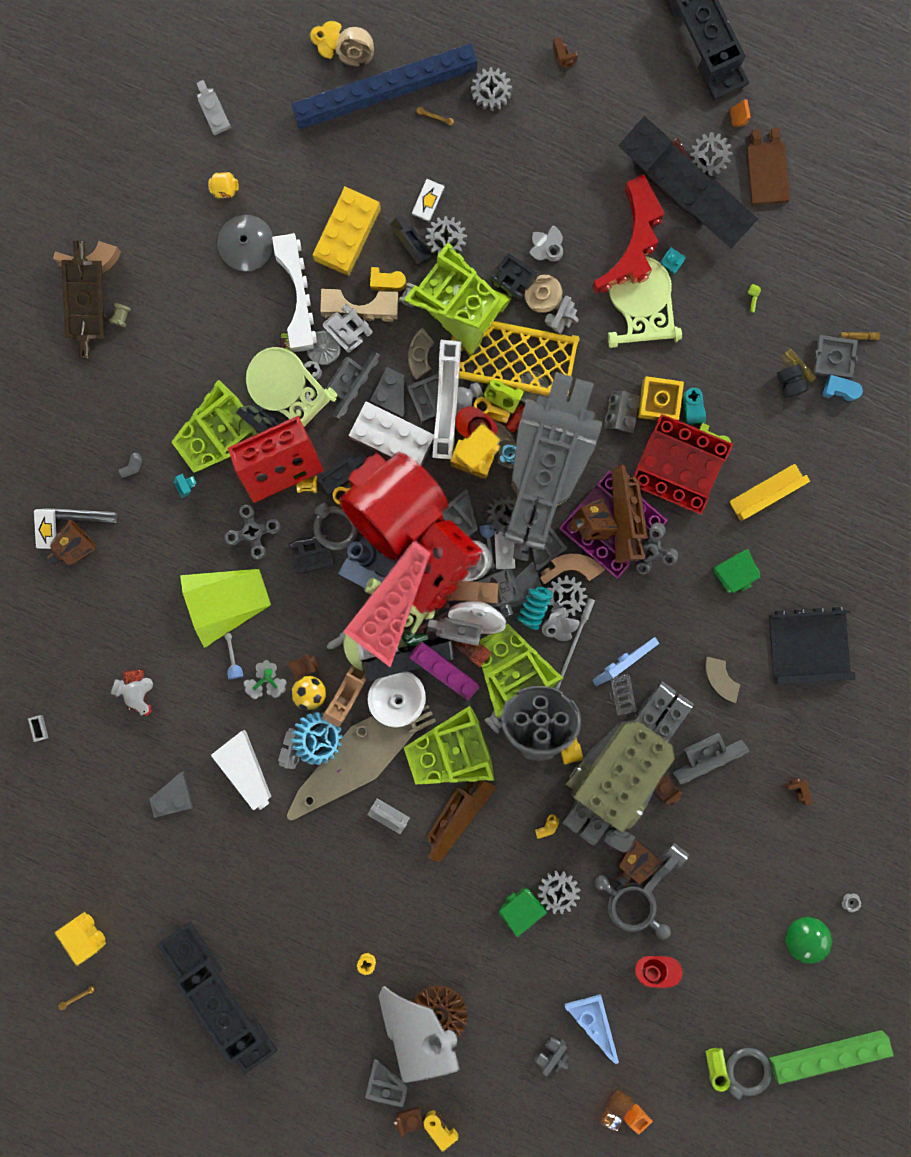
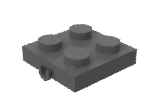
M819 335L814 356L813 374L834 375L840 378L852 379L854 365L858 360V356H856L858 340Z

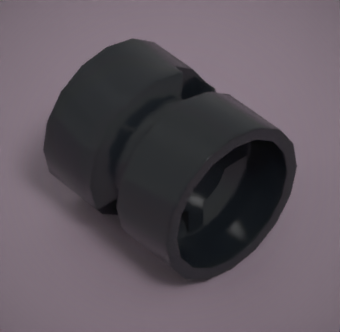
M801 364L777 372L779 382L784 384L782 390L785 398H790L809 390L806 379H802L804 373Z

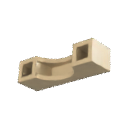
M322 289L320 312L326 319H329L336 312L343 317L345 312L341 308L343 305L348 304L365 321H374V318H380L382 321L392 322L393 319H398L399 296L398 292L379 291L372 302L358 306L349 303L342 295L341 290Z

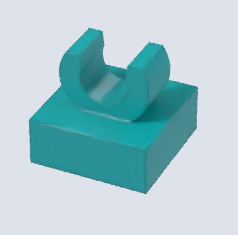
M670 247L660 264L675 275L686 257Z
M183 474L176 476L173 481L181 499L189 496L190 488L196 484L194 476L185 480Z

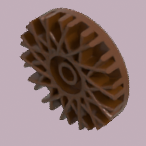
M436 985L423 989L415 996L412 1003L430 1008L434 1014H441L436 1016L443 1031L451 1030L456 1037L458 1035L461 1036V1032H464V1027L467 1025V1009L464 1000L455 990L446 986Z

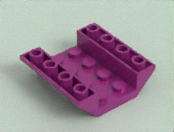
M609 470L559 529L618 579L631 562L616 563L615 534L608 540H584L579 530L572 531L570 528V521L573 520L574 514L582 506L602 498L614 519L612 472ZM642 499L647 537H650L649 529L654 523L664 525L668 520Z

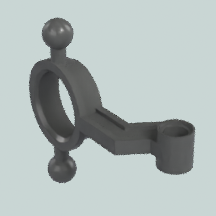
M674 842L669 845L663 854V857L666 858L662 861L663 865L649 877L644 885L629 882L626 886L621 884L614 888L609 884V879L605 875H598L594 879V886L598 890H605L610 894L608 912L612 921L619 928L629 932H636L650 926L655 930V934L659 939L665 940L669 938L671 934L669 926L659 924L654 920L656 901L651 892L663 876L669 873L674 866L680 868L689 857V854ZM630 890L643 893L649 901L647 917L642 922L633 925L621 921L616 914L615 908L620 895Z

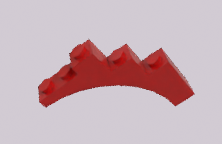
M644 174L628 181L624 189L630 202L633 217L630 244L618 264L607 274L594 281L592 288L595 294L599 292L605 293L612 288L611 286L617 283L618 285L624 284L629 280L628 278H630L632 284L636 282L643 283L649 279L652 268L645 255H649L656 250L655 248L659 241L652 228L661 224L665 213Z

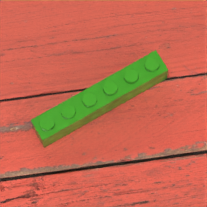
M880 1030L769 1059L774 1078L779 1084L892 1057L893 1052L889 1037Z

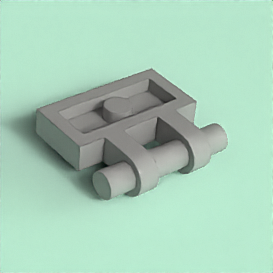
M345 304L341 308L345 315L342 317L336 312L323 323V327L349 353L363 342V338L360 336L362 332L369 336L373 331L368 327L369 324L357 315V311L354 308H350L348 304ZM350 320L357 325L355 329L348 323Z

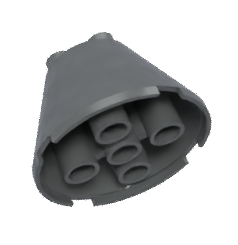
M532 686L518 691L510 700L508 699L502 711L503 731L510 742L523 753L526 759L542 761L553 758L554 755L566 749L574 742L580 730L581 717L575 702L564 696L562 691L551 687Z

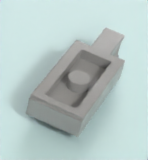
M204 80L198 82L197 85L201 92L197 95L198 101L213 134L216 135L230 129L231 126L216 93L212 88L207 89Z
M445 617V619H440L439 621L429 619L427 631L436 633V636L478 646L482 625Z

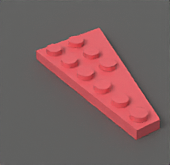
M415 541L344 630L346 635L389 667H391L430 555L427 550Z

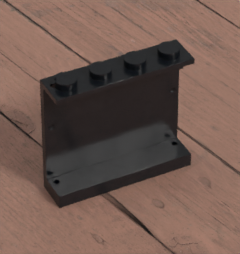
M832 607V611L825 612V608L813 609V613H806L805 609L794 610V614H786V610L775 611V615H769L774 684L856 680L855 672H851L846 616V613H851L850 610L844 611V607Z

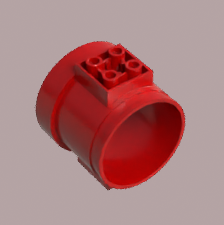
M396 452L387 461L377 453L373 457L367 458L362 467L350 474L348 478L350 489L339 498L341 508L354 527L376 550L392 561H397L402 557L414 541L419 543L434 523L442 522V512L448 509L447 499L434 479L415 460L402 452Z

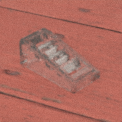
M623 674L610 679L617 715L635 712L636 705L630 675ZM617 682H626L625 685L616 686ZM627 688L628 692L617 693V690ZM629 696L628 700L619 701L620 697ZM631 704V707L620 708V705Z

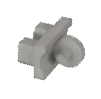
M565 295L559 305L554 308L558 310L557 315L549 313L545 319L546 325L553 328L557 334H561L565 326L569 328L571 323H578L579 318L575 316L577 310L573 308L575 303L571 301V297Z

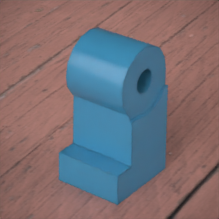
M830 375L826 379L822 396L830 398L835 394L842 396L847 401H854L862 395L863 389L857 382Z

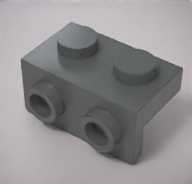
M625 391L611 392L604 428L633 434L641 396Z

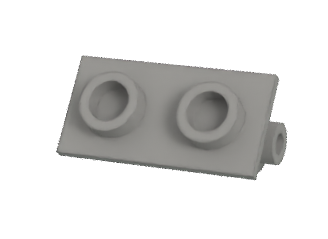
M289 728V731H286L283 744L289 747L288 749H281L278 759L279 765L288 769H295L299 762V756L296 755L298 750L292 748L296 744L291 741V739L296 738L292 731H297L293 728Z
M378 798L367 814L398 834L402 833L410 819L407 815Z

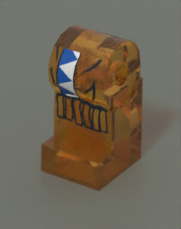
M616 1089L605 1108L606 1110L600 1123L616 1132L628 1110H631L634 1105L632 1098Z

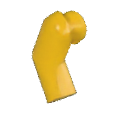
M549 815L545 826L535 830L538 839L555 833L559 824V819L556 815Z

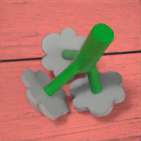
M268 660L256 664V677L261 678L259 682L256 683L254 679L244 682L245 692L253 699L263 695L261 684L269 681L266 685L268 689L267 694L272 695L274 698L279 697L281 693L285 692L287 684L285 679H272L276 676L277 666Z

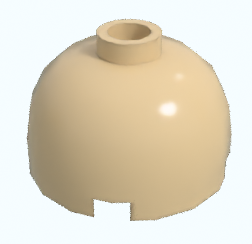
M358 27L345 29L338 37L336 54L338 53L339 59L348 65L359 66V63L363 62L368 64L372 60L374 53V43L371 35L366 30Z

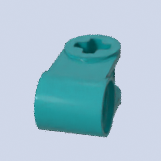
M690 388L683 395L684 422L688 425L705 424L706 413L702 392L698 388ZM692 394L697 398L693 401L691 398L689 399L688 396Z

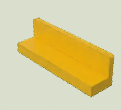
M793 464L732 499L729 503L739 520L742 521L809 483L810 480L807 475L802 476L797 466Z

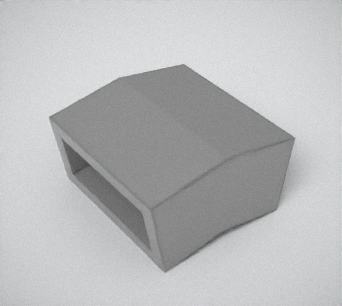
M43 715L28 718L33 742L48 739ZM35 719L39 721L43 736L41 738L38 737Z

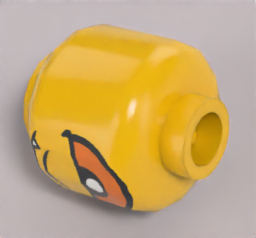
M229 172L215 173L209 179V190L216 198H231L234 196L235 191L238 190V181Z

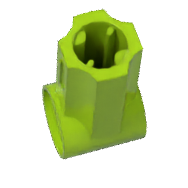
M709 1049L705 1051L710 1074L709 1080L717 1091H725L730 1085V1080L727 1076L723 1049ZM718 1076H723V1082L716 1084L715 1079Z

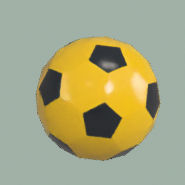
M304 676L295 682L291 696L299 708L314 710L323 703L326 697V689L318 678Z

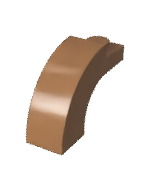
M98 241L96 249L86 258L88 260H102L103 274L116 263L121 251L116 246ZM55 252L53 256L59 267H61V260H72L74 258Z
M565 554L551 560L550 562L554 568L548 567L542 571V577L539 579L544 585L564 571H575L589 582L605 571V569L588 556Z
M459 581L457 590L446 597V600L451 602L477 601L497 603L499 584Z
M353 665L351 666L322 719L340 727L366 682L362 670L357 669Z

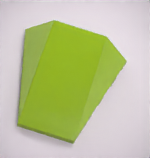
M448 242L438 254L436 265L419 287L414 286L405 297L404 302L479 329L501 298L477 275V272L472 267L470 268L464 261V258L457 254L453 246Z
M495 291L501 299L479 329L437 313L428 312L435 319L437 318L444 329L449 331L456 341H460L461 345L467 350V353L472 356L482 342L483 335L497 315L505 310L512 298L507 294Z
M220 380L215 383V387L206 395L200 407L194 411L190 420L185 423L172 440V444L194 473L231 457L228 447L259 434L255 428L236 414L243 405Z
M259 569L180 575L183 595L195 631L204 648L271 606Z
M509 624L505 625L503 631L489 634L479 640V643L491 652V655L481 666L496 718L502 717V711L506 702L514 697L518 691L532 686L554 688L564 679Z
M471 706L404 747L415 784L494 780L492 758L480 722Z

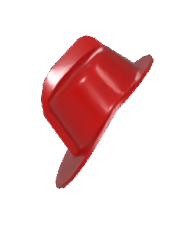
M467 406L457 413L455 426L460 434L467 439L481 424L497 436L498 428L496 423L480 409Z
M646 956L637 962L635 968L638 980L651 988L673 987L682 979L681 965L671 957Z

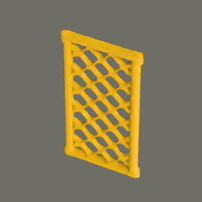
M493 321L489 327L490 329H487L483 337L487 336L492 344L487 348L479 345L481 351L475 355H469L470 358L468 360L460 362L459 369L462 370L459 371V379L489 384L494 379L515 390L519 388L525 392L549 396L552 384L549 388L540 387L538 380L548 376L553 383V378L549 373L555 369H559L564 375L571 376L576 348L580 339L576 335L571 337ZM493 329L501 330L503 337L498 341H494L489 335ZM512 333L520 334L522 341L513 345L508 337ZM453 335L451 341H455V337ZM530 336L539 338L540 345L534 349L527 343ZM503 340H506L511 346L505 352H502L497 346ZM549 340L557 341L559 348L554 352H550L545 346ZM521 344H525L529 349V352L523 356L516 350V347ZM567 344L573 345L571 356L564 350ZM462 346L461 351L465 350L467 352V350ZM492 347H495L500 354L494 359H490L486 353ZM543 347L548 355L543 359H538L534 351ZM510 351H514L518 356V359L512 363L508 362L504 356ZM559 351H562L567 358L561 363H558L553 357ZM481 354H484L488 359V362L483 366H479L475 361V358ZM532 354L537 362L532 366H527L523 358ZM499 358H503L507 363V366L501 370H498L493 363ZM548 358H551L556 365L550 370H546L542 364ZM473 361L477 369L474 373L465 372L464 365ZM520 361L526 369L521 373H516L512 365ZM566 362H570L568 374L564 373L560 367ZM492 365L496 373L492 377L484 376L482 369ZM537 365H540L545 372L539 377H535L531 371ZM509 368L515 376L511 381L504 380L501 372ZM530 373L533 378L530 385L521 383L520 376L522 374Z

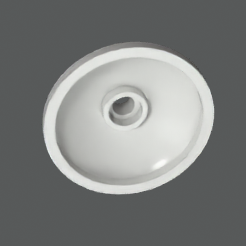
M468 601L459 603L451 607L448 613V617L451 619L482 625L481 634L499 633L505 629L506 625L502 614L483 602Z
M407 671L376 679L368 694V705L372 715L380 723L389 727H403L415 721L422 713L426 701V694L422 683L415 675ZM402 699L401 704H396V701Z

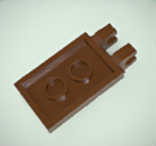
M771 128V131H769V142L761 143L760 129L752 130V133H750L751 144L746 148L751 205L789 202L790 192L786 148L783 141H780L779 128Z

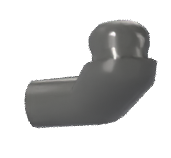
M139 453L131 454L128 466L119 469L121 478L139 472L142 465V458Z

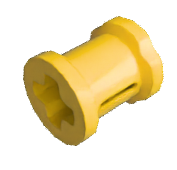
M317 476L297 483V492L313 491V493H317Z
M369 953L361 955L357 964L358 971L364 975L372 973L376 963L375 957ZM364 960H366L367 963H370L369 967L363 965Z

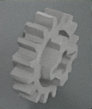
M490 67L489 72L482 69V75L477 73L476 79L472 80L471 92L474 93L472 98L473 100L478 99L477 106L483 104L484 110L487 106H490L491 111H493L494 106L500 109L501 103L506 105V98L510 99L512 86L509 85L511 80L510 78L505 79V72L499 74V68L496 72H493L492 67ZM490 84H492L494 90L492 95L490 91Z
M710 132L709 137L703 134V140L696 139L698 145L692 146L695 150V153L690 154V156L695 157L692 163H697V167L699 169L702 168L704 174L709 171V175H713V171L720 174V168L726 169L725 163H731V160L728 159L729 155H733V152H728L731 144L726 145L727 138L721 140V134H717L716 138L713 132ZM706 142H708L707 147L703 151H700L701 147ZM716 142L721 144L723 150H719L716 147ZM711 149L713 152H716V155L712 156V160L707 156V152H710ZM720 157H723V159H722V161L720 162V164H718L717 166H715V165H716V161H717ZM700 158L707 162V167L702 164Z
M445 216L444 221L437 218V224L431 222L432 229L427 228V233L430 235L426 236V241H430L427 243L428 248L433 247L431 250L432 254L436 252L439 254L442 250L436 244H440L443 248L446 245L444 240L445 231H447L448 235L447 243L449 242L451 245L457 243L453 249L461 254V247L466 246V243L462 240H466L467 235L463 234L465 227L460 228V221L454 223V217L448 221L447 216Z
M565 576L563 581L558 577V583L552 581L551 585L553 587L547 588L553 595L554 591L558 594L556 602H554L553 597L550 599L549 605L553 606L551 612L560 609L563 605H569L572 609L566 610V618L568 613L575 616V610L581 612L580 605H586L582 601L587 598V595L582 593L586 588H580L579 586L582 582L580 581L576 584L575 577L571 581L568 580V576ZM570 584L572 586L569 589H564L560 585ZM572 590L569 596L570 601L565 600L560 603L563 598L562 593L566 594ZM577 591H578V594H579L578 603H577V601L575 600V593H576Z
M555 871L554 876L548 873L547 880L541 879L544 885L538 886L542 890V892L538 893V897H543L540 901L541 904H547L545 907L547 911L552 908L553 914L557 910H560V913L563 914L564 909L570 912V905L576 907L574 900L580 899L579 895L576 894L580 891V888L574 887L578 884L577 881H571V874L565 877V871H562L561 875H558V872ZM557 880V883L549 885L551 882ZM565 882L571 886L572 891L565 888ZM561 887L563 894H559L557 898V895L554 891H558ZM546 893L553 897L552 903L547 899ZM568 900L566 903L561 904L562 901Z

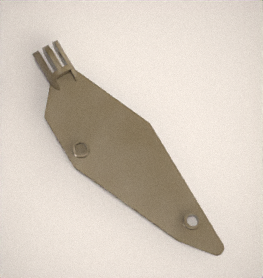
M429 705L424 706L422 712L429 709ZM430 711L419 716L415 721L403 727L386 726L376 720L374 716L351 726L339 741L342 743V746H337L336 748L339 753L333 752L334 759L328 758V763L321 762V765L316 768L298 790L287 813V818L295 820L377 779L415 732L436 722L434 718L419 726L417 725V723L433 715ZM309 797H311V798L313 799V803H312V804H309V803H308V798H309Z

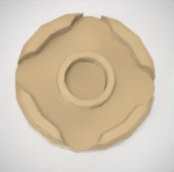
M540 275L528 290L525 289L524 296L526 303L532 310L546 313L559 305L563 291L560 283L550 275Z

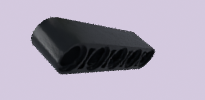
M437 638L424 643L447 661L456 657L453 640ZM405 646L398 648L391 667L377 657L361 660L365 679L375 680L422 668L409 658V654L415 647Z

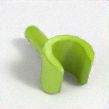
M754 284L748 290V294L753 296L750 312H755L756 300L761 292L760 287Z

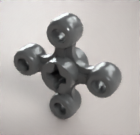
M244 504L239 509V514L245 521L244 528L240 531H228L224 539L231 546L237 545L241 540H248L251 543V556L256 560H261L266 556V549L260 542L261 537L266 533H278L281 529V524L276 519H269L265 524H257L254 520V508L249 504ZM246 509L250 510V513L248 515L244 514V511ZM275 523L276 528L271 530L270 525ZM251 528L258 530L254 533V537L248 534L251 532ZM231 535H235L234 541H230ZM258 549L261 550V554L259 556H257L255 553Z
M654 523L649 529L650 537L646 540H641L645 559L638 560L636 563V570L640 574H647L651 570V560L656 557L661 558L669 566L674 565L678 560L679 554L677 550L661 547L660 539L666 531L665 526L661 523Z

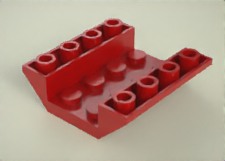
M661 414L650 435L633 477L639 481L641 490L702 515L709 499V492L723 461L726 462L733 443Z

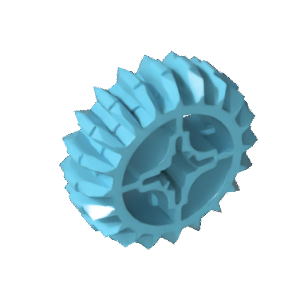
M314 712L313 716L312 714H306V719L300 718L301 725L295 724L298 730L292 731V734L296 735V738L291 739L292 742L296 743L292 748L298 750L296 755L301 757L302 761H307L309 764H314V762L317 765H321V762L328 763V758L334 759L333 752L339 753L338 749H336L337 746H342L339 739H342L343 736L338 734L342 729L322 719L324 713ZM321 723L315 730H309L315 724ZM321 746L325 747L322 751L313 754L315 750L317 751Z

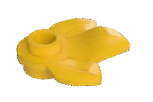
M326 22L322 27H314L310 33V39L317 46L319 53L328 59H332L333 50H336L339 32L342 27L337 22ZM317 33L322 34L323 38H319Z

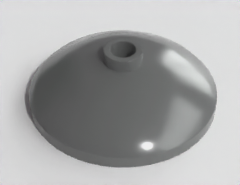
M236 216L227 221L219 232L217 239L219 254L223 261L235 270L243 272L257 270L264 266L273 254L272 231L263 220L256 216ZM242 237H247L245 242H241Z

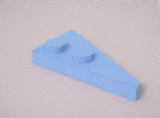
M654 637L631 654H623L618 658L619 662L616 664L613 662L604 668L605 671L592 680L595 686H598L614 678L657 646L659 642Z
M601 994L566 1003V1010L572 1014L580 1026L600 1046L607 1057L615 1064L619 1063Z

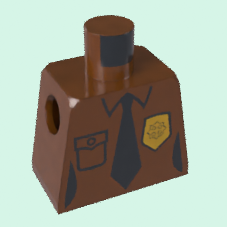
M603 498L582 506L574 514L573 520L570 521L571 530H579L584 540H608L619 530Z
M70 518L51 541L50 547L54 552L47 558L54 566L61 560H64L68 565H72L96 549V543Z
M634 839L626 854L623 853L617 862V865L623 871L616 879L623 886H626L632 878L641 884L658 870L663 863Z

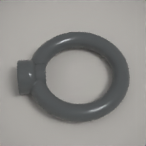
M325 502L314 510L317 516L313 523V531L321 545L332 550H341L347 548L356 540L359 531L350 520L351 533L342 542L329 541L321 532L322 521L331 514H340L348 519L340 506L329 507Z
M739 1049L729 1057L726 1064L727 1076L730 1080L727 1090L739 1100L743 1095L754 1096L762 1093L771 1081V1064L768 1058L757 1049ZM744 1056L757 1058L764 1068L762 1081L752 1088L743 1087L735 1080L733 1075L735 1063Z

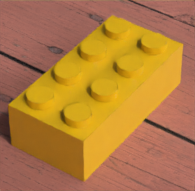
M344 187L313 253L314 260L349 277L380 212V202Z

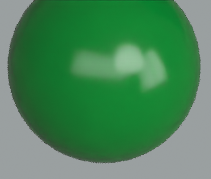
M803 917L790 925L786 933L785 943L788 952L794 959L805 964H815L824 960L830 953L832 936L828 927L821 920L814 917Z

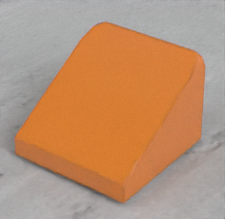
M747 100L741 101L730 109L733 127L748 123L751 116Z
M634 1104L623 1115L627 1125L638 1135L653 1122L637 1104Z

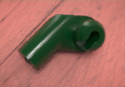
M406 630L402 633L403 642L411 647L417 646L420 641L425 643L429 640L426 633L417 636L411 633V630Z

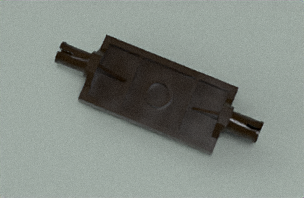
M73 240L74 258L72 260H61L65 338H75L78 341V358H91L90 341L92 339L105 338L102 260H88L85 253V241Z

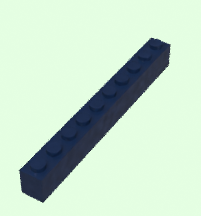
M470 43L291 103L298 127L302 129L476 71L477 58Z

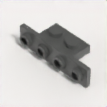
M370 352L362 366L349 357H345L326 389L332 388L337 393V397L340 398L331 416L339 419L346 414L350 401H353L358 395L357 390L367 381L370 370L378 364L380 354Z
M717 733L685 748L684 751L690 764L674 771L673 774L679 784H683L702 774L708 773L714 768L723 766L735 758L742 757L749 752V749L742 740L725 747L721 735Z

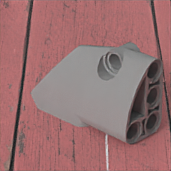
M385 986L382 987L379 1000L388 1037L394 1043L402 1082L427 1079L459 1070L455 1051L451 1050L457 1043L454 1032L451 1030L443 1031L432 1009L412 1003L391 992Z

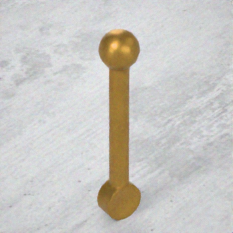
M422 107L417 108V114L420 116L423 114L444 121L449 126L454 124L452 118L447 119L424 111Z
M89 986L81 994L66 1002H61L58 1005L59 1009L64 1010L67 1005L81 997L94 993L95 987Z

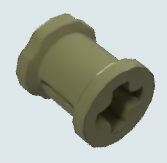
M114 303V313L109 322L126 327L125 320L131 308Z

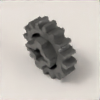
M500 496L498 501L493 499L492 503L488 505L485 516L488 517L486 523H491L490 530L495 528L496 534L502 532L503 537L506 536L516 498L511 501L509 496H507L506 500Z

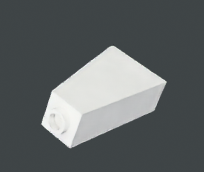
M243 730L211 756L253 811L257 807L261 810L269 804L268 799L271 797L249 737L246 731Z

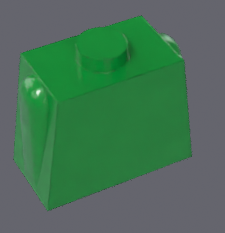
M748 549L712 568V571L719 578L726 592L730 594L739 589L745 591L752 586L751 582L760 578V571L755 565Z
M522 888L516 894L514 892L506 897V902L499 909V915L511 928L516 937L520 936L547 913L546 909L528 888Z

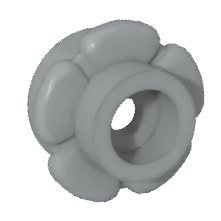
M855 893L846 894L842 901L843 908L847 909L848 912L859 910L861 907L859 896Z

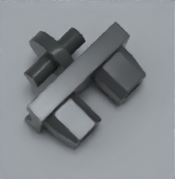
M550 1037L545 1044V1047L551 1051L549 1057L540 1052L535 1058V1063L541 1068L545 1076H548L552 1069L559 1072L561 1067L565 1070L569 1067L566 1063L569 1055L564 1053L567 1046L565 1045L566 1042L562 1039L558 1041Z

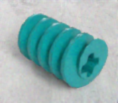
M540 586L536 587V589H529L531 595L526 596V600L529 602L523 603L525 608H521L520 612L522 614L517 617L525 626L534 630L539 629L542 618L545 616L544 612L547 611V606L553 597V593L550 590Z

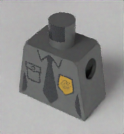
M505 569L477 581L499 584L498 602L486 604L496 610L499 609L504 618L513 615L510 604L518 601L513 570Z

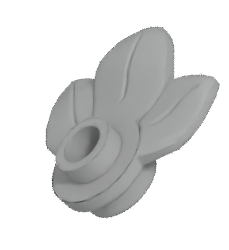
M552 226L548 235L541 232H533L532 241L535 247L529 252L533 258L537 260L548 259L552 262L562 258L563 248L561 243L563 237L559 229ZM551 250H556V251H557V254H556V255H552V254L550 253V251H551Z
M560 608L553 611L549 619L543 623L542 633L546 637H555L559 641H568L572 639L571 633L578 628L580 622L575 619L566 618V608Z

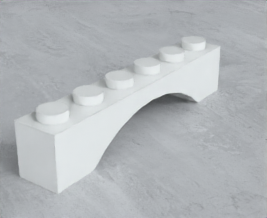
M295 233L272 237L276 260L291 276L297 292L296 311L287 329L291 352L314 349L313 343H317L315 331L311 332L310 325L314 324L312 313H308L307 306H311L309 294L305 295L304 290L308 285L306 276H302L301 272L305 267L303 258H299L298 251H302L300 239L296 240Z
M441 340L438 401L432 458L451 459L454 453L455 417L461 355L460 341Z

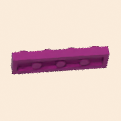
M422 641L409 654L410 659L467 701L480 688L476 681Z

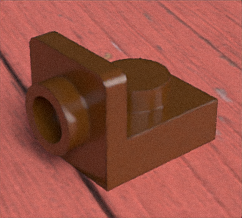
M554 38L552 47L558 68H568L577 63V52L568 54L567 45L562 42V38Z
M310 654L288 663L296 681L317 672L316 667L319 666L315 656L311 657Z
M667 774L662 776L655 787V792L666 805H674L681 799L679 797L682 795L681 791L678 790Z
M798 777L790 779L789 783L785 784V788L788 790L798 789L795 793L799 802L805 806L814 804L807 781L801 780Z
M420 1107L397 1112L394 1126L396 1132H400L401 1138L405 1137V1133L424 1128Z

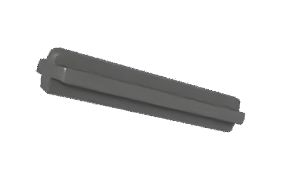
M54 508L41 509L55 510V519L69 520L71 518L77 521L117 522V513Z

